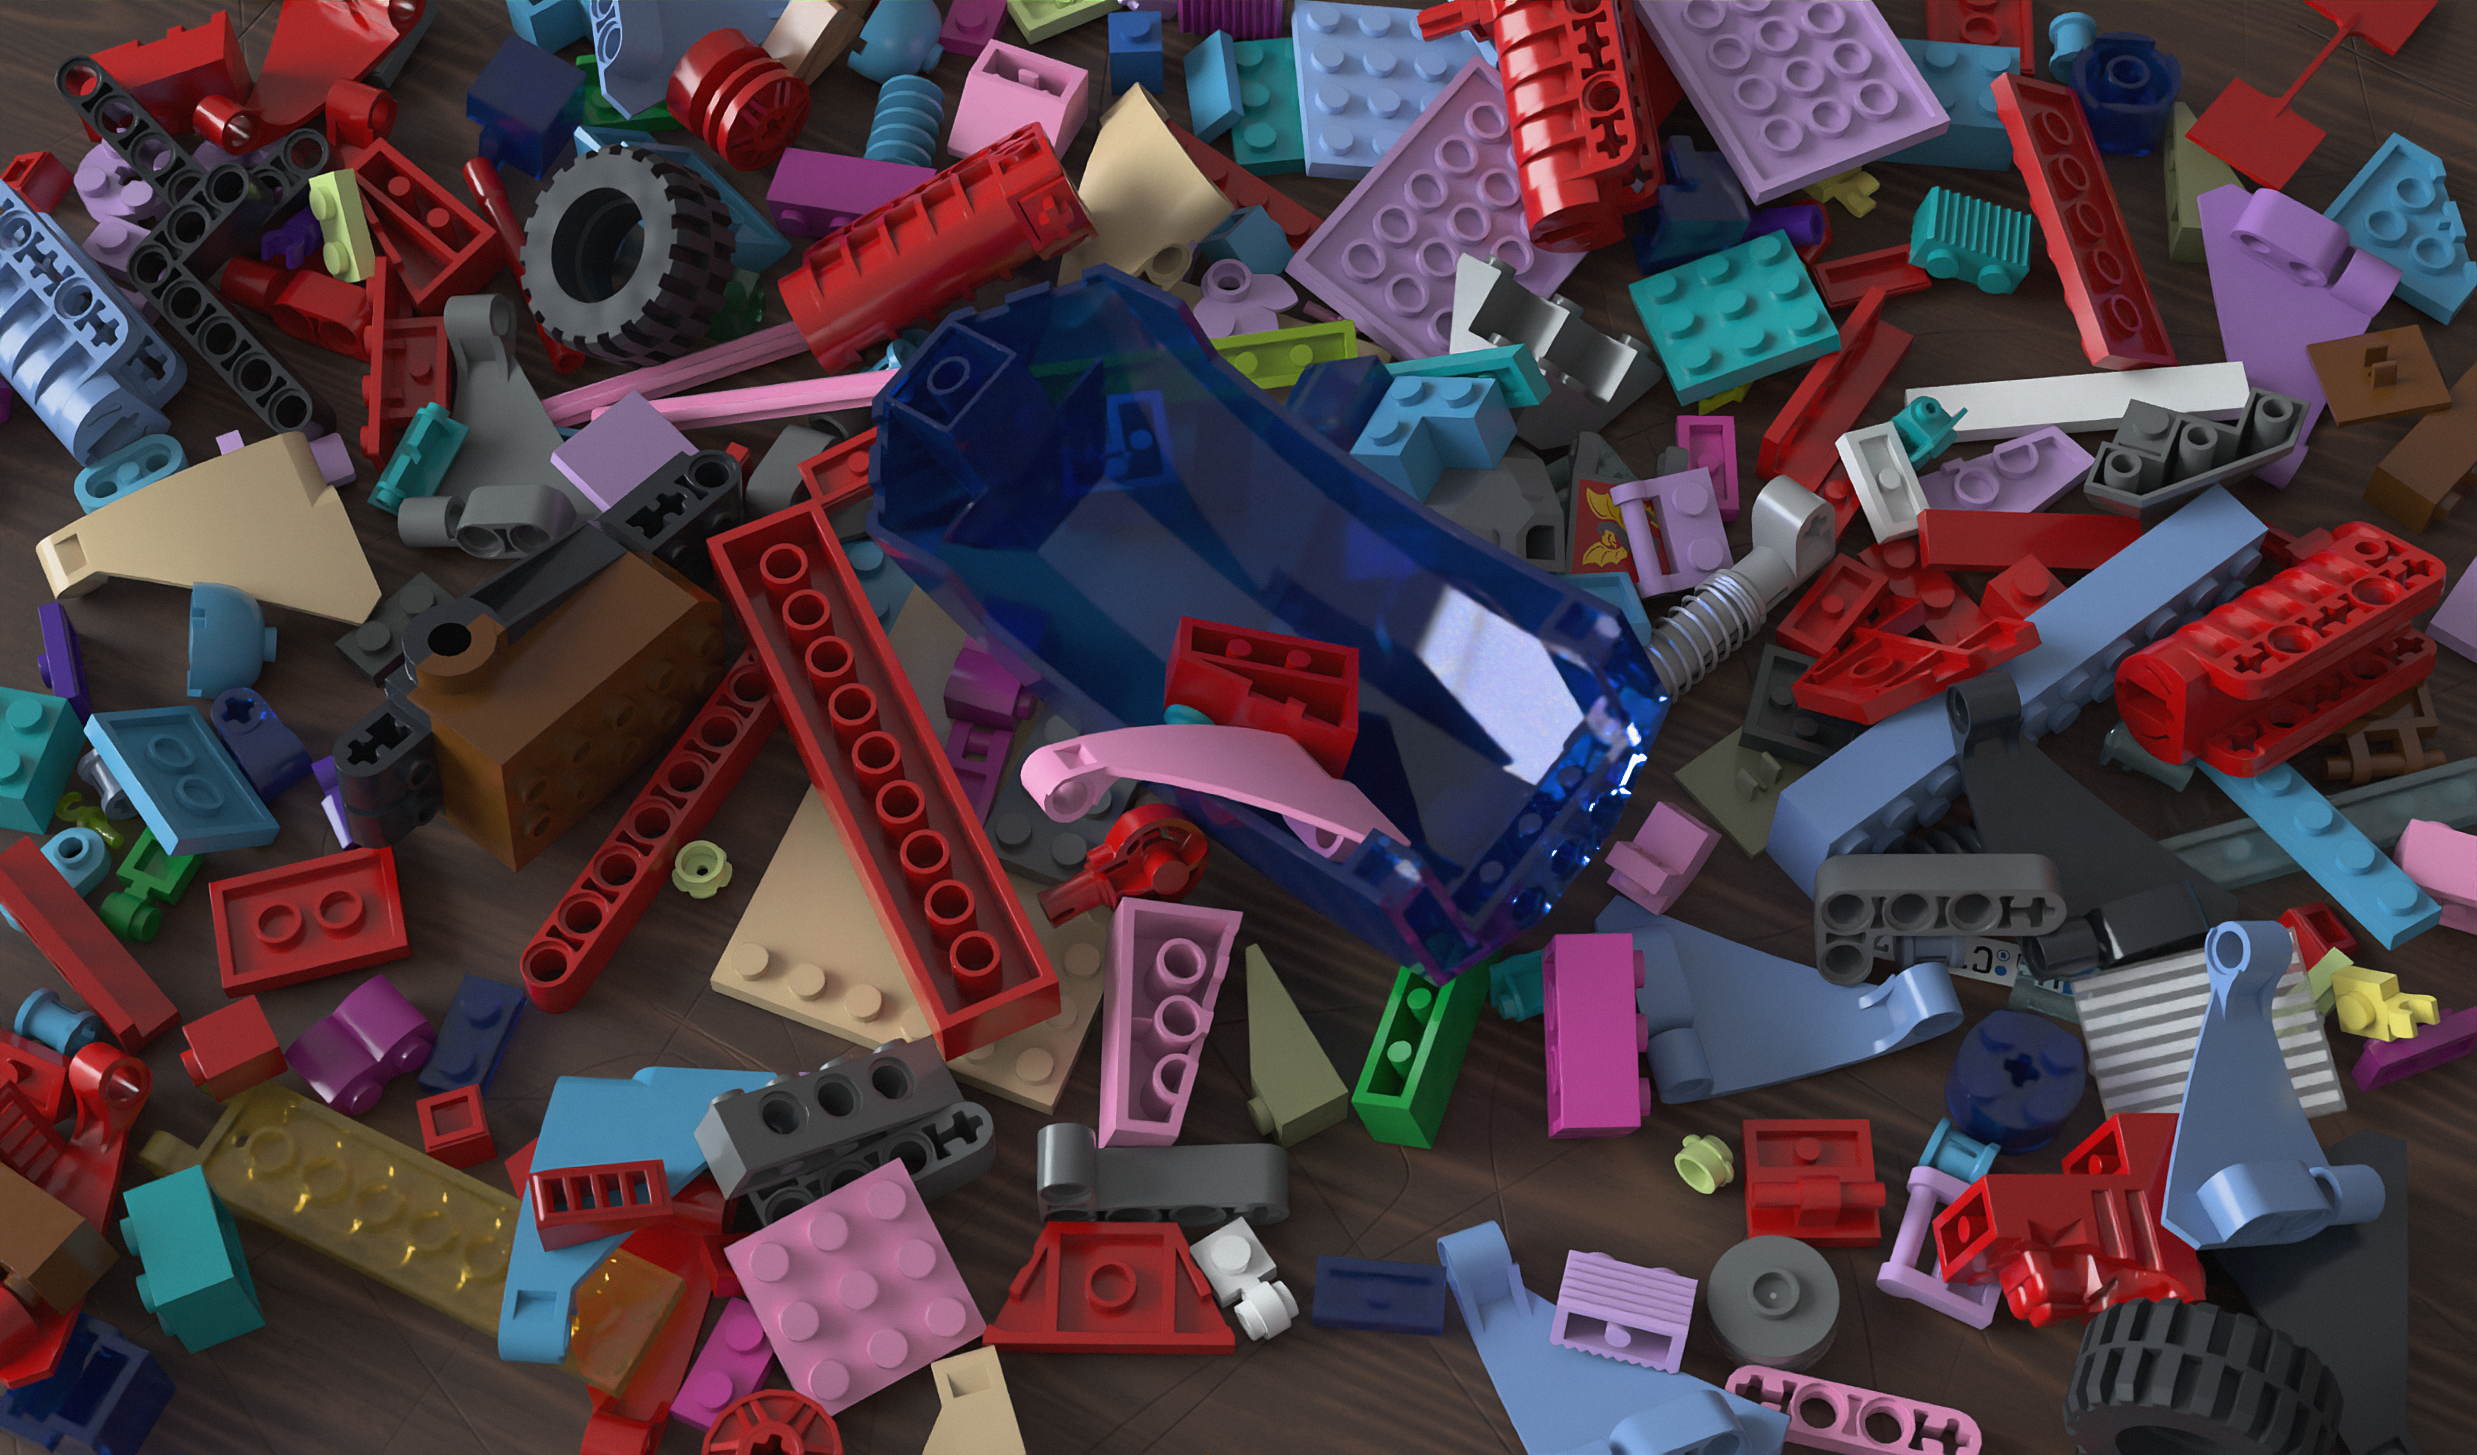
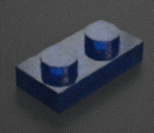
M465 974L432 1050L418 1077L417 1082L422 1092L439 1095L478 1083L484 1099L527 1002L523 989Z
M1318 1255L1312 1326L1442 1337L1447 1266Z

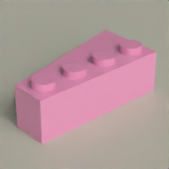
M1129 897L1122 898L1106 927L1098 1148L1172 1146L1177 1139L1199 1066L1198 1060L1204 1040L1209 1033L1214 1015L1213 1009L1220 985L1226 974L1230 960L1229 954L1234 937L1238 932L1243 912Z

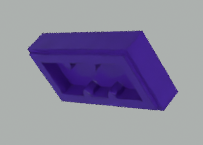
M59 602L39 606L38 610L46 654L38 655V665L42 679L47 689L53 688L54 696L68 699L85 729L91 714H93L78 632L63 604L60 605Z

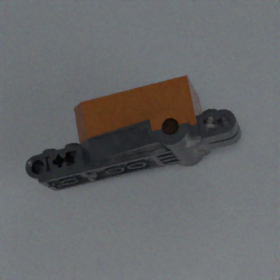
M713 449L699 451L692 456L683 451L679 452L594 521H582L465 593L454 603L433 606L414 617L407 625L402 639L405 663L385 678L386 687L384 689L387 699L346 731L335 742L332 757L348 833L355 843L371 849L390 847L403 839L417 826L429 823L438 813L517 874L690 726L725 678L722 605L720 601L703 589L715 580L706 539L744 525L742 473L740 464L733 455L722 450Z

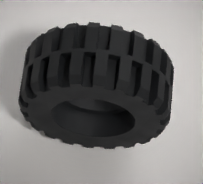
M612 144L599 148L598 152L590 150L574 159V167L568 165L562 167L552 177L555 181L550 189H543L535 201L539 207L534 218L528 217L524 228V232L528 234L526 246H521L520 263L526 268V274L521 276L525 296L532 298L528 305L535 320L542 324L548 336L556 342L565 344L566 348L626 368L638 369L643 365L648 367L658 366L669 361V355L677 358L693 347L691 340L694 337L702 338L713 326L709 320L714 312L722 311L728 298L723 296L727 282L733 283L736 268L734 264L730 263L731 253H736V238L734 232L729 231L727 228L732 224V219L726 204L720 202L719 191L713 184L703 179L700 173L682 164L635 145L625 147L620 144ZM643 219L645 240L639 265L629 282L614 295L612 269L617 250L630 229Z
M2147 1297L2131 1299L2125 1305L2121 1302L2113 1304L2089 1322L2064 1400L2062 1415L2068 1436L2072 1444L2078 1445L2079 1452L2082 1455H2332L2344 1409V1399L2335 1375L2329 1366L2321 1365L2319 1356L2307 1346L2299 1347L2293 1343L2292 1336L2277 1328L2268 1329L2258 1324V1319L2242 1313H2238L2236 1316L2220 1311L2219 1306L2200 1302L2198 1305L2186 1304L2181 1299L2163 1297L2159 1302H2151Z

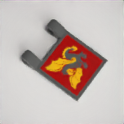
M1581 431L1577 439H1573L1569 445L1570 481L1565 528V573H1562V575L1626 572L1629 573L1635 587V583L1640 582L1631 546L1620 507H1614L1610 494L1611 488L1634 481L1595 474L1601 450V437L1597 433ZM1668 446L1665 453L1660 454L1656 460V478L1687 471L1689 463L1688 450L1682 447ZM1652 500L1643 501L1662 575H1671L1672 572ZM1675 593L1658 598L1672 600L1675 598Z

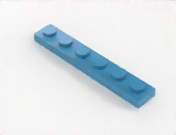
M2197 757L2190 759L2389 951L2439 924L2442 908L2286 761L2261 775L2239 778L2222 773Z

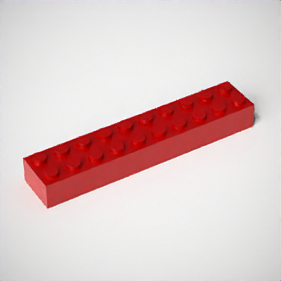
M817 497L706 539L715 580L945 1061L953 1060L1061 1014L1059 980Z

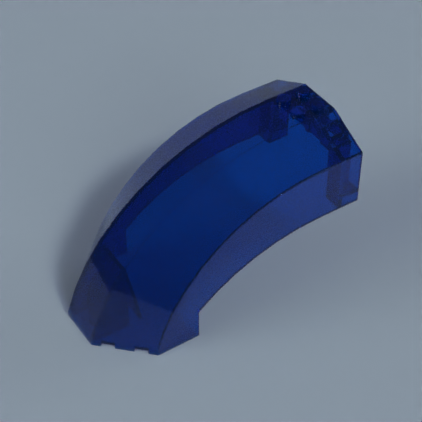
M1101 263L1083 269L1082 279L1054 288L1050 281H1046L1006 294L1004 305L979 313H977L973 306L950 312L872 399L871 419L877 425L876 444L870 445L868 484L874 490L873 510L866 513V532L958 626L1082 736L1124 728L1166 725L1164 720L1166 709H1164L1166 667L1181 615L1359 649L1358 735L1342 780L1354 784L1411 842L1410 847L1373 828L1345 863L1332 861L1309 848L1286 824L1281 813L1240 801L1237 803L1233 799L1165 783L1135 780L1164 803L1181 808L1192 818L1203 833L1283 890L1438 988H1441L1540 923L1616 829L1672 703L1670 695L1623 610L1468 531L1379 476L1323 437L1219 355L1183 299L1111 265Z

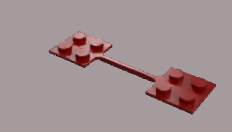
M2304 0L2305 4L2319 11L2322 16L2336 22L2339 32L2284 96L2280 98L2266 96L2235 77L2189 129L2185 137L2202 147L2209 154L2220 158L2249 176L2254 182L2268 189L2280 192L2328 134L2297 115L2292 110L2290 102L2345 38L2349 36L2361 37L2371 46L2380 48L2394 56L2434 9L2439 0Z

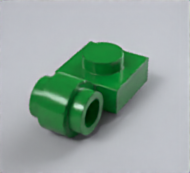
M147 826L116 873L121 885L127 888L123 893L112 892L105 899L99 912V919L117 939L130 944H136L139 941L144 943L151 941L158 932L162 921V911L155 907V899L175 906L205 860V854L169 857L149 826Z

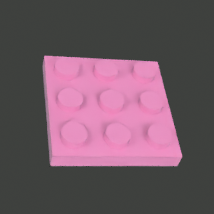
M900 1157L723 1249L794 1390L820 1403L830 1417L979 1337L987 1328Z

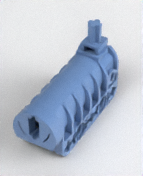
M0 179V207L6 211L0 215V373L85 468L145 436L166 434L171 421L160 409L185 384L188 373L184 359L63 225L46 213L36 212L18 191ZM57 271L66 278L64 281H58ZM86 292H92V302L83 294ZM149 356L163 365L162 367L166 374L160 380L156 379L155 372L143 362Z

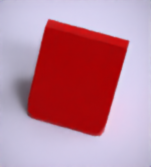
M50 151L17 155L0 177V179L18 191L36 212L50 214L74 183L73 174Z
M2323 901L2290 908L2276 921L2281 923L2288 930L2289 934L2292 935L2294 942L2292 944L2293 953H2297L2299 959L2298 964L2289 965L2287 970L2291 975L2301 972L2303 976L2306 975L2333 947H2336L2347 957L2355 954L2360 949L2357 941Z
M478 1083L416 1101L426 1152L435 1173L438 1175L446 1174L497 1158L495 1141Z

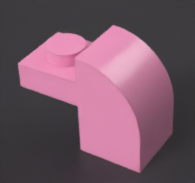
M1658 801L1633 842L1617 841L1605 859L1606 863L1615 868L1607 883L1654 915H1661L1673 905L1696 877L1722 835L1674 803Z

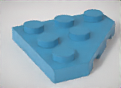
M2394 132L2323 213V216L2336 222L2349 232L2352 237L2351 245L2359 246L2403 270V274L2392 294L2447 326L2477 289L2476 261L2470 262L2464 245L2467 234L2456 202L2449 200L2444 185L2447 175L2441 158Z

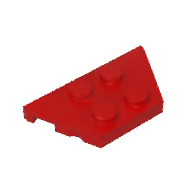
M1048 1221L1034 1245V1255L1030 1262L1020 1269L1009 1288L1010 1296L994 1324L989 1323L983 1333V1347L994 1345L996 1352L1235 1355V1335L1231 1327L1226 1325L1212 1298V1290L1202 1271L1196 1267L1190 1255V1247L1176 1222Z

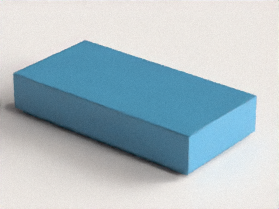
M1220 29L1183 57L1194 136L1207 145L1244 118L1232 36Z

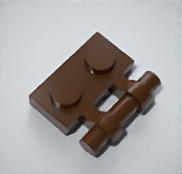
M2426 679L2419 681L2315 743L2316 746L2339 744L2342 756L2322 757L2320 763L2322 778L2324 780L2344 779L2347 784L2351 785L2366 784L2370 781L2371 777L2397 775L2400 781L2420 780L2425 773L2444 772L2446 768L2444 751L2442 749L2422 750L2419 740L2433 738L2439 727ZM2392 741L2395 752L2369 754L2367 742Z

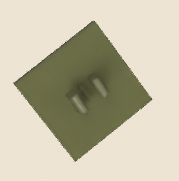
M1741 726L1675 772L1673 779L1734 843L1753 860L1766 849L1780 792L1814 768L1771 756L1768 751L1761 753L1738 746L1743 727Z

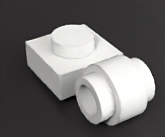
M1242 1216L1190 1246V1255L1196 1267L1202 1271L1212 1290L1213 1296L1223 1309L1242 1298L1243 1302L1235 1306L1234 1310L1243 1329L1253 1341L1261 1336L1269 1340L1291 1327L1290 1319L1299 1314L1296 1302L1287 1287L1280 1280L1272 1285L1268 1283V1281L1277 1276L1276 1265Z

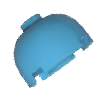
M881 0L859 36L867 43L860 54L852 50L847 66L864 77L880 84H884L891 78L900 75L916 76L920 70L930 75L945 51V47L938 43L943 24L941 13L933 0Z
M193 581L188 641L189 664H191L190 671L187 670L188 699L215 700L237 696L248 691L258 681L263 661L275 662L277 627L265 626L262 607L251 594L236 586Z

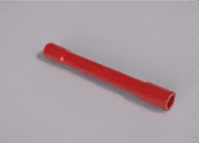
M487 157L471 159L464 165L462 174L478 208L484 212L489 225L497 231L509 268L529 308L528 302L532 298L524 294L521 276L526 274V268L520 263L521 246H526L527 240L508 202V194L493 162ZM534 318L538 327L539 338L555 371L569 373L580 368L585 361L584 353L566 348L565 344L554 341L545 333L542 324L538 323Z

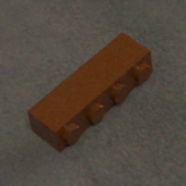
M2477 362L2448 391L2453 401L2452 407L2429 411L2377 466L2362 499L2417 536H2420L2434 520L2444 524L2452 516L2464 498L2460 492L2466 486L2473 490L2477 489Z
M0 1162V1283L8 1277L3 1284L27 1306L34 1309L42 1301L62 1316H65L121 1255L86 1218Z

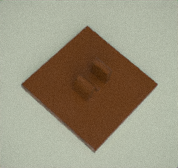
M2418 324L2306 345L2307 356L2338 428L2452 407L2453 401Z

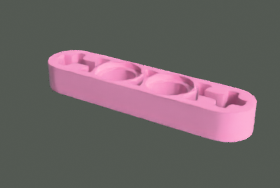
M1747 1365L1738 1368L1729 1376L1724 1389L1735 1395H1744L1748 1386L1760 1388V1399L1766 1401L1760 1405L1778 1412L1782 1405L1777 1404H1780L1784 1392L1792 1393L1793 1396L1786 1415L1790 1416L1791 1423L1785 1441L1841 1454L1945 1455L1943 1454V1443L1932 1440L1939 1439L1944 1430L1955 1432V1442L1961 1446H1966L1959 1447L1955 1455H1978L1982 1445L1981 1432L1976 1422L1967 1414L1956 1409L1764 1366ZM1811 1398H1820L1827 1401L1836 1413V1422L1825 1429L1811 1427L1802 1419L1800 1405L1805 1400ZM1886 1413L1898 1421L1901 1428V1438L1890 1444L1877 1442L1868 1434L1865 1428V1420L1872 1414ZM1915 1421L1924 1424L1919 1436H1922L1917 1450L1908 1447L1915 1432Z

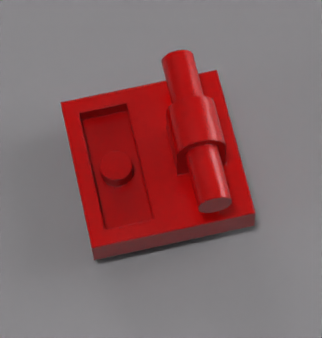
M1869 1119L1742 1120L1740 1140L1748 1239L1765 1235H1779L1796 1239L1810 1247H1878L1881 1239L1878 1208L1885 1207L1886 1194L1884 1182H1876Z

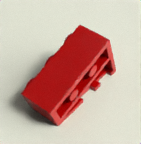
M226 10L212 14L211 23L190 30H186L183 25L167 29L166 38L145 45L137 39L89 55L90 58L113 74L172 135L195 134L192 120L194 111L198 104L207 96L213 94L224 95L236 103L245 106L252 93L253 81ZM97 77L90 78L84 83L81 89V96L92 92L96 86ZM79 114L90 141H102V137ZM133 114L124 116L118 123L117 128L129 129L133 122Z
M381 137L345 168H353L368 230L382 255L389 258L400 280L403 291L419 317L444 316L445 306L450 297L475 295L508 264L497 231Z
M1181 615L1166 667L1164 709L1167 710L1170 705H1184L1206 715L1217 726H1235L1288 735L1294 738L1332 778L1342 780L1358 735L1359 649Z

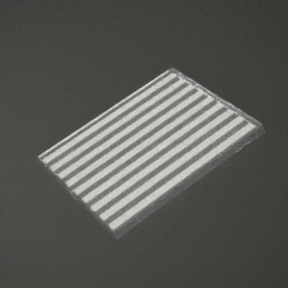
M2294 927L2286 929L2292 939L2293 955L2291 964L2280 979L2274 993L2272 1022L2294 1089L2306 1118L2311 1119L2346 1111L2347 1106L2323 1028L2325 1016L2321 1011H2318ZM2205 948L2069 978L2091 1061L2088 1065V1070L2092 1076H2095L2106 1120H2109L2115 1113H2180L2196 1043L2211 996Z

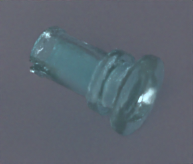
M2120 716L2112 725L2103 741L2099 755V765L2105 767L2110 759L2114 758L2122 762L2121 769L2130 772L2134 768L2181 792L2189 781L2198 759L2194 757L2182 765H2173L2155 758L2138 744Z

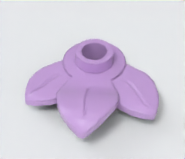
M1223 259L1214 263L1202 278L1201 294L1203 298L1193 310V327L1198 340L1279 329L1275 313L1284 312L1294 307L1298 303V297L1292 287L1279 276L1274 274H1252L1244 263L1235 259ZM1230 287L1235 290L1227 291L1223 290V288Z

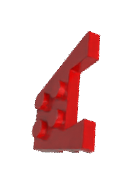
M1889 594L1876 605L1880 615L1871 624L1868 619H1861L1850 630L1853 641L1841 653H1839L1838 648L1828 650L1791 686V689L1800 708L1859 722L1863 725H1875L1888 716L1946 690L1947 686L1951 683L1979 675L2038 647L2042 642L2034 622L1998 616L1954 646L1906 637V635L1929 621L1923 602L1918 599Z

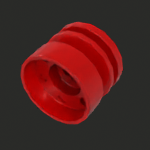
M725 27L710 32L698 40L679 60L669 79L666 102L669 113L700 140H705V143L737 171L752 172L770 165L782 156L785 148L790 147L798 138L808 118L811 97L809 87L800 77L789 71L779 60L772 59L763 47L742 30Z
M766 1389L742 1396L719 1413L704 1437L701 1455L846 1454L836 1423L820 1403L797 1391Z

